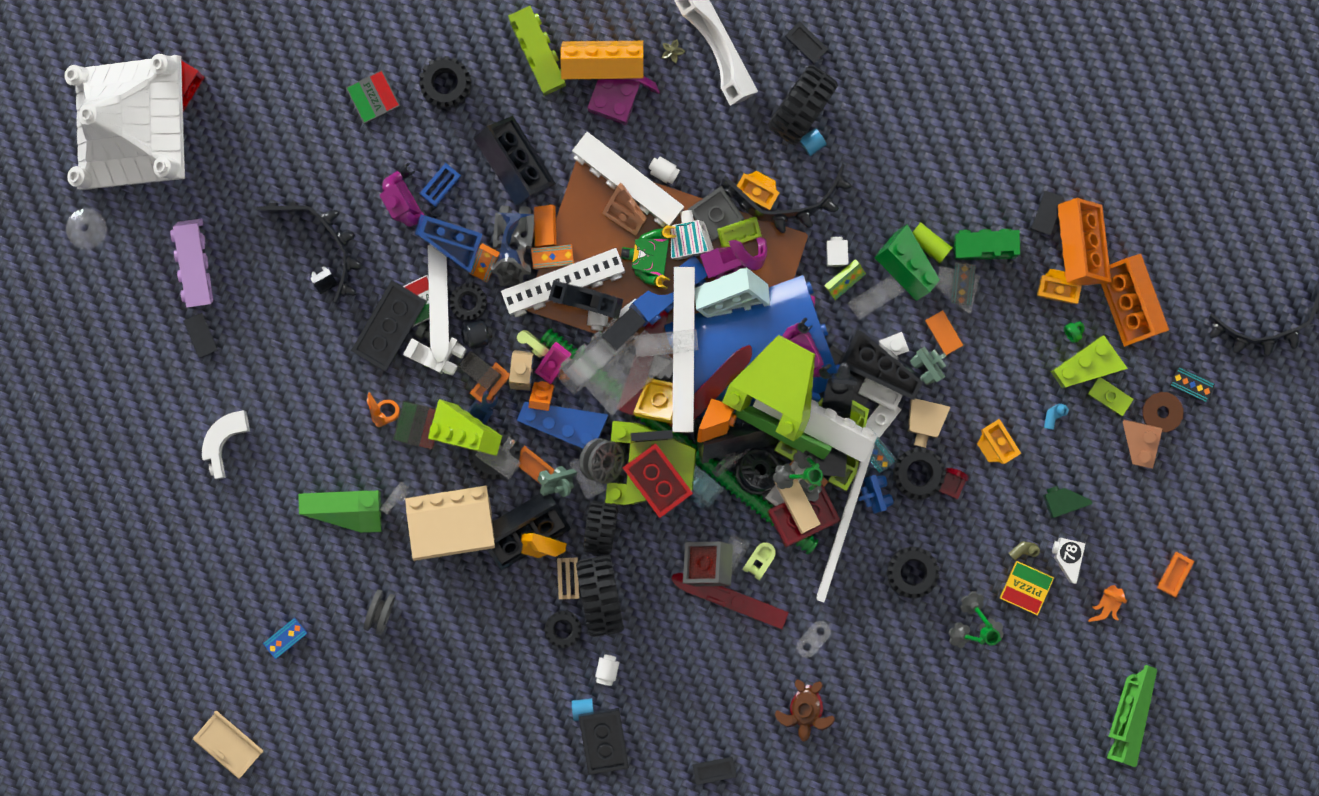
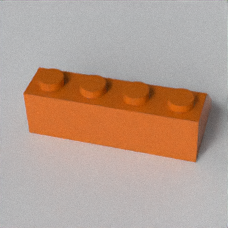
M1080 198L1058 204L1066 282L1079 286L1111 283L1102 205Z
M1134 255L1110 264L1111 283L1101 285L1124 347L1169 331L1142 255Z

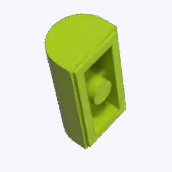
M921 222L912 232L922 250L939 264L953 248Z

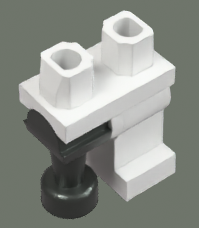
M421 322L416 330L415 337L419 339L425 337L430 340L429 326ZM449 336L446 358L442 363H437L433 358L431 348L411 339L403 355L441 374L445 373L453 376L458 366L449 362L452 354L462 359L467 349L459 344L458 340Z

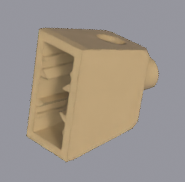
M910 399L908 432L916 434L914 446L926 448L928 437H938L949 412V406L920 399Z

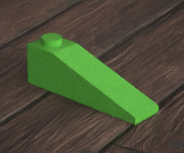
M379 490L298 494L300 515L361 533L382 532L381 491Z

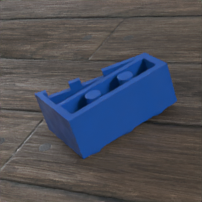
M420 214L415 235L462 269L471 273L482 233Z

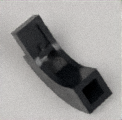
M553 280L548 300L619 319L624 299Z

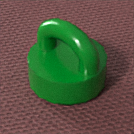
M1070 322L1064 327V333L1072 343H1077L1082 339L1084 324L1082 322H1076L1075 324Z

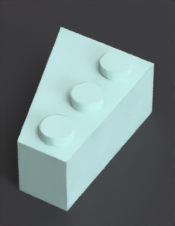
M747 267L739 269L734 273L721 276L719 279L696 287V310L708 318L732 313V309L744 307L745 310H750L752 305L763 303L764 307L770 306L768 284Z

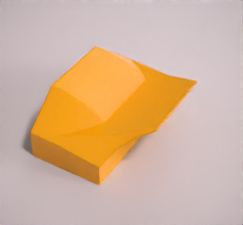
M758 171L751 174L744 173L737 184V187L757 206L768 211L771 210L780 193L776 189V181Z
M1050 269L1045 275L1041 276L1037 296L1063 303L1078 304L1082 285L1067 283L1064 271Z
M1000 419L981 430L982 435L977 445L988 462L1005 464L1021 454Z
M528 533L522 534L521 537L523 544L522 554L535 558H541L546 555L556 557L566 551L567 543L545 536Z

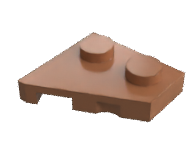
M620 182L602 214L636 236L647 217L625 186Z
M1123 419L1132 464L1153 469L1162 428Z

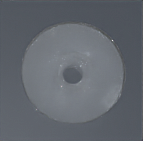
M80 209L74 212L66 224L68 239L73 245L81 249L97 247L102 243L107 233L105 219L99 212L93 209ZM87 224L88 230L83 232L82 226Z

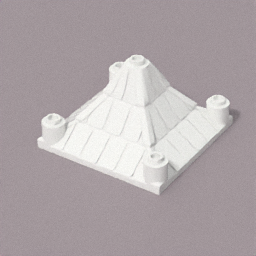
M156 54L152 59L91 67L71 65L66 69L65 80L68 84L76 86L78 166L72 167L68 172L67 178L70 185L77 187L79 190L185 179L181 56Z

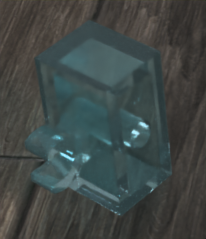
M695 464L694 481L692 482L693 490H691L693 492L692 495L695 497L693 501L701 508L704 506L709 508L724 488Z

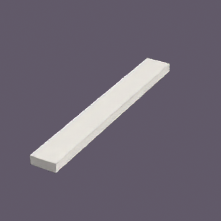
M674 267L673 432L693 433L695 267Z
M874 445L865 462H859L816 596L818 601H825Z

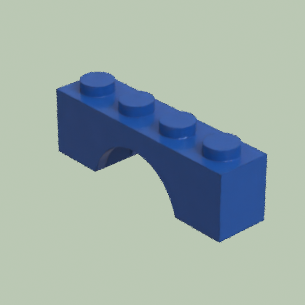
M695 255L679 266L695 267V287L707 283L705 279L708 276L705 268ZM647 291L629 306V309H634L646 321L643 326H646L648 323L653 325L661 319V313L664 311L669 313L674 309V292L668 295H657Z

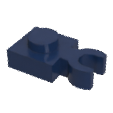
M487 390L482 395V402L475 400L467 411L471 416L482 421L484 425L493 414V409L490 407L495 406L498 401L497 396L493 400H488L489 391Z

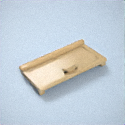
M218 711L214 712V715L193 738L198 745L238 779L243 776L263 753V750Z

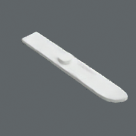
M428 245L430 346L435 361L442 363L446 358L449 347L447 257L431 245Z

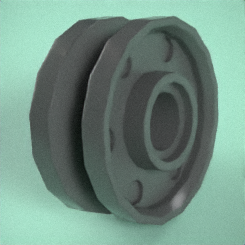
M595 438L589 441L584 446L580 455L581 472L584 477L599 483L608 484L614 481L620 475L624 465V453L620 445L603 438Z
M377 589L372 599L363 626L364 630L369 631L373 623L377 624L376 634L382 635L396 598V595L390 594L386 601H383V590Z

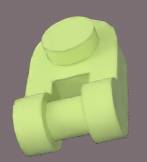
M523 330L517 335L518 342L530 345L533 348L531 351L539 358L545 357L550 348H547L544 343L542 344L538 338L527 330Z
M770 543L759 544L742 570L754 574V578L760 581L776 555L774 546ZM756 559L763 563L760 569L753 565Z

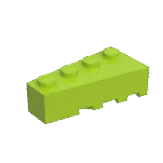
M439 399L428 439L497 456L502 435L489 426L484 425L479 419L471 416L469 412L461 409L459 405Z

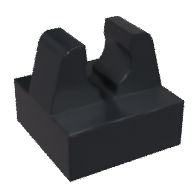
M325 266L322 267L323 271L319 274H316L315 271L312 272L311 277L314 286L320 294L338 285L329 268L327 269Z

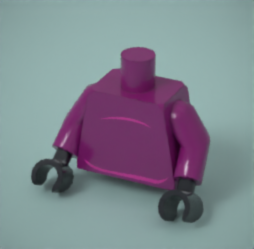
M407 163L399 169V172L396 171L383 180L382 189L384 192L379 195L394 220L402 222L406 226H414L418 224L420 214L434 219L440 214L435 215L432 213L436 209L435 206H431L425 213H422L407 185L402 180L415 173V170L412 172L407 170V166L410 165V163Z
M805 317L800 323L788 327L782 337L814 353L813 377L828 379L834 375V373L827 372V369L831 368L832 365L827 364L822 367L824 365L823 359L809 332L813 326H806L804 324L808 320Z

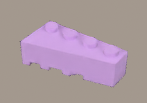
M202 219L177 222L173 226V230L170 231L171 240L175 242L177 249L174 250L175 262H179L180 270H177L179 283L182 282L183 285L181 299L182 302H186V307L207 305L213 302L210 274L206 273L208 258L206 253L202 251V249H205L206 244L205 236L200 233L199 226H203Z

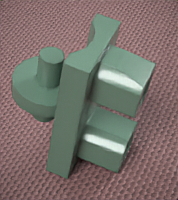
M923 347L910 360L915 369H918L923 364L928 369V372L922 375L926 385L935 381L938 382L946 377L941 369L946 367L942 360L946 357L945 353L939 356L935 349L929 353L926 347Z
M563 466L557 467L553 474H550L547 470L541 471L538 477V482L542 485L540 493L543 496L552 493H559L562 497L569 496L571 489L574 487L573 477L577 472L574 468L566 470Z

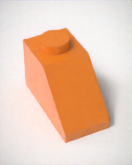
M711 399L698 430L697 442L702 443L727 434L730 426L734 427L737 415L734 414V409L721 401Z

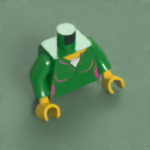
M668 225L664 228L654 229L642 234L639 239L635 240L634 248L622 247L621 259L633 261L632 270H634L635 275L645 284L658 286L665 290L668 287L664 286L663 282L665 280L670 281V278L664 276L669 243L668 238H676V235H670L671 229H676V227Z

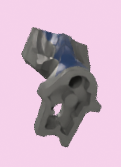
M502 205L499 212H495L493 249L501 248L495 264L491 266V272L498 276L500 286L523 283V275L531 274L530 265L524 262V254L526 249H531L534 235V214H531L530 207L522 206L519 209V213H512L510 206ZM526 233L527 236L525 238H522L521 234ZM500 234H503L502 241L499 240ZM513 244L517 250L511 249L509 245Z

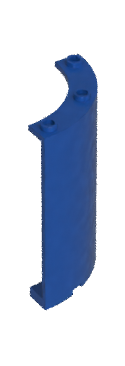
M803 275L769 287L770 306L764 307L762 303L752 305L750 310H745L744 307L732 309V313L708 318L700 312L694 314V393L737 350L748 345L752 347L750 364L778 335L782 336L788 327L800 323L805 317L808 320L804 324L806 326H813L809 332L823 359L824 365L822 367L831 364L832 367L827 369V372L837 373L840 364L836 365L825 338L828 335L825 324H820L810 295L814 293L810 282L806 283ZM673 322L664 325L670 347L673 349ZM813 377L812 392L821 393L825 391L828 379ZM729 385L715 400L723 401ZM752 398L750 406L754 405L756 401L755 398ZM707 408L697 418L704 417Z

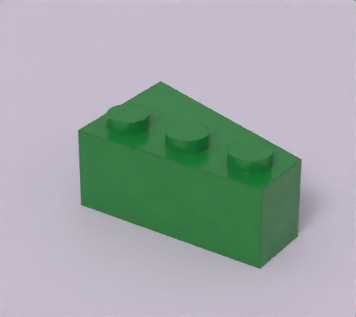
M908 224L893 233L874 257L916 301L930 293L940 280Z
M982 229L979 232L971 233V230H959V233L954 235V260L1016 259L1020 255V230L1000 229L999 231H991V229Z

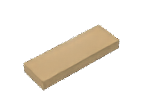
M798 479L793 480L791 488H778L801 534L820 525Z

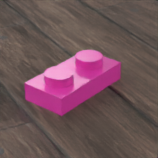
M555 342L535 370V373L549 384H552L572 354Z

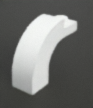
M244 410L221 417L211 426L204 438L202 458L204 461L211 460L212 463L209 464L211 476L214 475L215 479L226 478L222 460V448L225 442L233 435L250 432L247 412Z

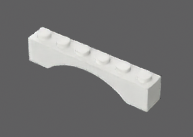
M674 0L682 16L701 32L712 48L720 69L721 89L729 105L745 101L757 93V88L710 0Z

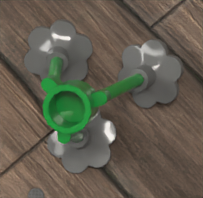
M797 450L793 455L794 461L797 462L799 468H808L805 469L803 474H795L789 464L778 465L775 469L776 473L773 475V481L777 483L779 489L791 488L794 479H801L799 483L808 501L815 502L819 499V493L822 490L821 481L823 473L819 469V464L815 463L816 456L806 450L804 453Z
M975 591L970 592L968 596H964L961 599L962 605L960 607L963 612H968L971 615L976 612L984 622L979 626V638L970 636L968 625L957 622L954 628L949 630L951 645L963 648L965 643H968L970 640L979 642L981 645L984 643L995 645L1003 638L1002 623L995 622L992 618L986 619L980 610L984 606V596L982 594H977Z

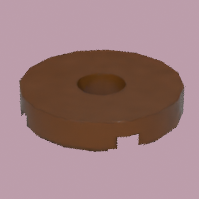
M1159 392L1151 395L1146 399L1142 407L1144 423L1162 428L1163 433L1174 430L1183 419L1184 409L1180 400L1169 392ZM1159 407H1165L1168 410L1166 418L1158 416L1157 410Z

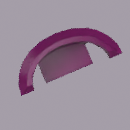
M646 77L598 79L588 105V112L627 125L640 84L659 94L660 91L656 83Z
M763 237L756 238L758 255L754 257L737 240L728 241L730 247L716 248L701 254L700 256L708 278L716 277V279H719L721 276L729 275L746 267L754 271L762 268L767 257L766 239Z

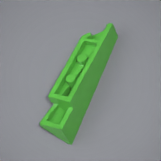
M749 406L741 412L736 410L734 413L738 418L802 453L806 450L824 460L831 451V446L806 433L792 441L775 432L780 420L753 406Z
M1145 665L1144 670L1127 677L1108 736L1115 739L1108 753V759L1132 767L1137 766L1157 674L1156 668Z

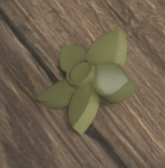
M677 39L671 45L663 43V48L666 52L663 54L662 59L671 57L675 64L677 63L678 56L685 53V50L678 47Z

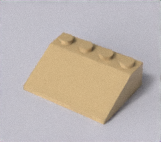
M487 485L405 498L413 561L495 548Z

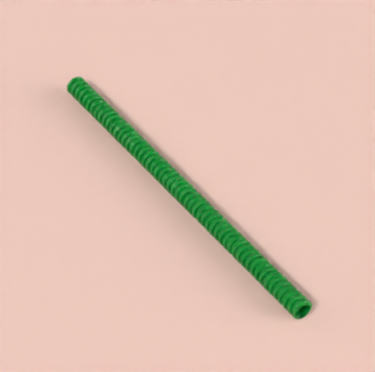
M552 328L546 331L540 341L542 344L545 343L547 348H551L555 342L559 343L572 354L567 364L570 363L571 367H575V370L580 371L581 375H585L586 379H590L591 383L594 382L596 387L599 386L601 391L604 390L606 392V395H611L610 398L616 399V403L620 402L624 390L623 384L619 385L618 380L614 381L613 376L609 377L608 372L604 373L603 368L599 369L598 364L594 365L592 360L589 361L587 356L584 357L582 352L579 353L577 348L574 349L572 344L569 345L568 341H564L562 336L559 337L557 332L554 333ZM635 417L636 419H641V423H646L645 426H649L653 430H672L673 439L695 448V466H700V470H705V474H710V478H715V482H720V486H725V490H730V494H735L737 499L740 498L742 503L745 502L747 507L750 506L752 511L755 510L757 515L760 514L762 519L765 518L767 523L770 522L771 526H774L767 512L773 508L774 504H769V500H764L762 495H750L743 491L738 485L733 472H729L727 467L724 468L722 463L719 464L717 459L714 460L712 458L709 459L708 463L702 464L697 445L692 443L693 440H689L687 435L684 436L683 433L673 432V428L666 422ZM812 535L797 542L796 546H800L801 550H805L808 555L818 545L819 540H814Z

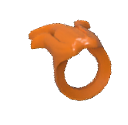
M371 393L367 394V403L372 421L377 427H382L399 417L400 408L396 402L383 400L377 404ZM382 405H393L395 413L390 417H386L380 412Z
M1115 585L1105 589L1100 603L1097 606H1092L1095 610L1103 607L1101 614L1090 618L1088 622L1103 620L1107 618L1111 611L1113 619L1119 620L1116 613L1122 603H1127L1123 590L1117 589Z

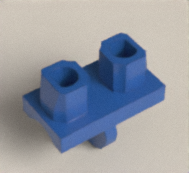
M875 474L864 478L865 487L861 488L863 496L858 497V501L865 500L866 506H871L874 514L885 511L887 507L894 504L892 496L890 494L883 496L880 489L887 486L885 476H876Z

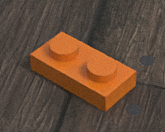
M545 381L534 382L528 408L549 411L554 384H549Z

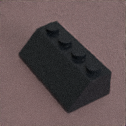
M514 116L486 126L473 138L516 207L530 201L556 184Z
M540 493L492 522L495 548L487 550L502 571L527 556L521 553L523 546L521 542L522 534L535 533L556 539L571 530L551 494L543 496Z

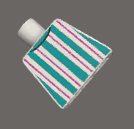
M692 210L680 212L681 224L672 225L676 229H671V235H676V238H671V258L681 260L691 258L694 255L695 257L714 250L704 221H694Z

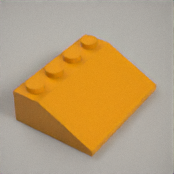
M643 41L562 42L560 58L561 79L644 78Z

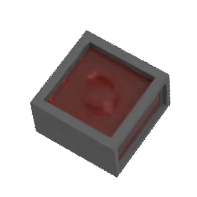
M721 541L685 542L683 583L695 587L731 586L733 545Z

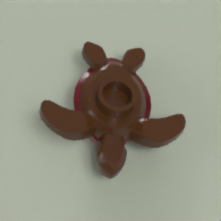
M797 679L795 687L798 689V692L791 701V715H786L777 710L775 717L785 727H792L796 724L800 725L798 734L800 739L805 742L811 735L812 726L818 730H825L834 724L835 717L821 718L823 702L818 692L822 689L823 683L819 681L815 682L813 686H805L803 681Z

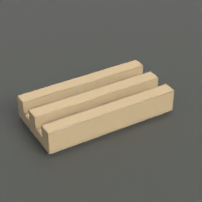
M557 558L559 599H579V580L576 569L578 558ZM562 562L566 563L567 595H563ZM570 562H574L575 595H571Z

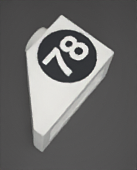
M1058 538V542H1054L1052 553L1055 554L1054 559L1069 583L1076 584L1085 543Z

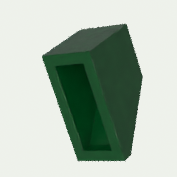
M1058 486L1047 489L1048 494L1043 495L1051 518L1092 504L1090 499L1066 488L1059 489Z

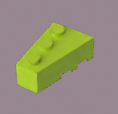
M1103 335L1056 367L1051 373L1059 385L1065 388L1128 368Z

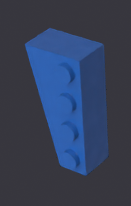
M524 402L517 421L583 449L589 441L600 438L609 415L550 406L549 411L528 408L529 402Z

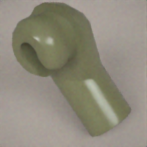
M1022 541L1008 554L1015 561L1022 554L1032 557L1038 556L1040 548L1035 543Z

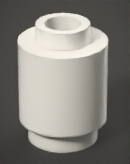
M661 156L658 159L654 158L649 166L650 174L666 184L667 182L673 184L680 171L676 168V165Z
M588 311L587 325L591 326V330L603 331V327H608V316Z
M604 654V658L599 657L595 675L597 683L612 686L613 681L616 680L619 661H616L615 656Z

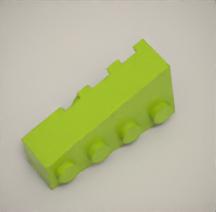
M528 6L508 15L513 31L543 95H548L565 87V80L567 79H561V69H559L556 63L559 61L555 50L551 51L548 44L551 42L546 31L542 32L540 28L542 22L538 14H534L531 6Z

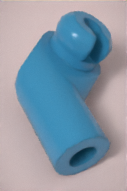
M1057 404L1048 409L1044 428L1054 430L1056 419L1066 416L1069 412L1068 407L1064 404Z

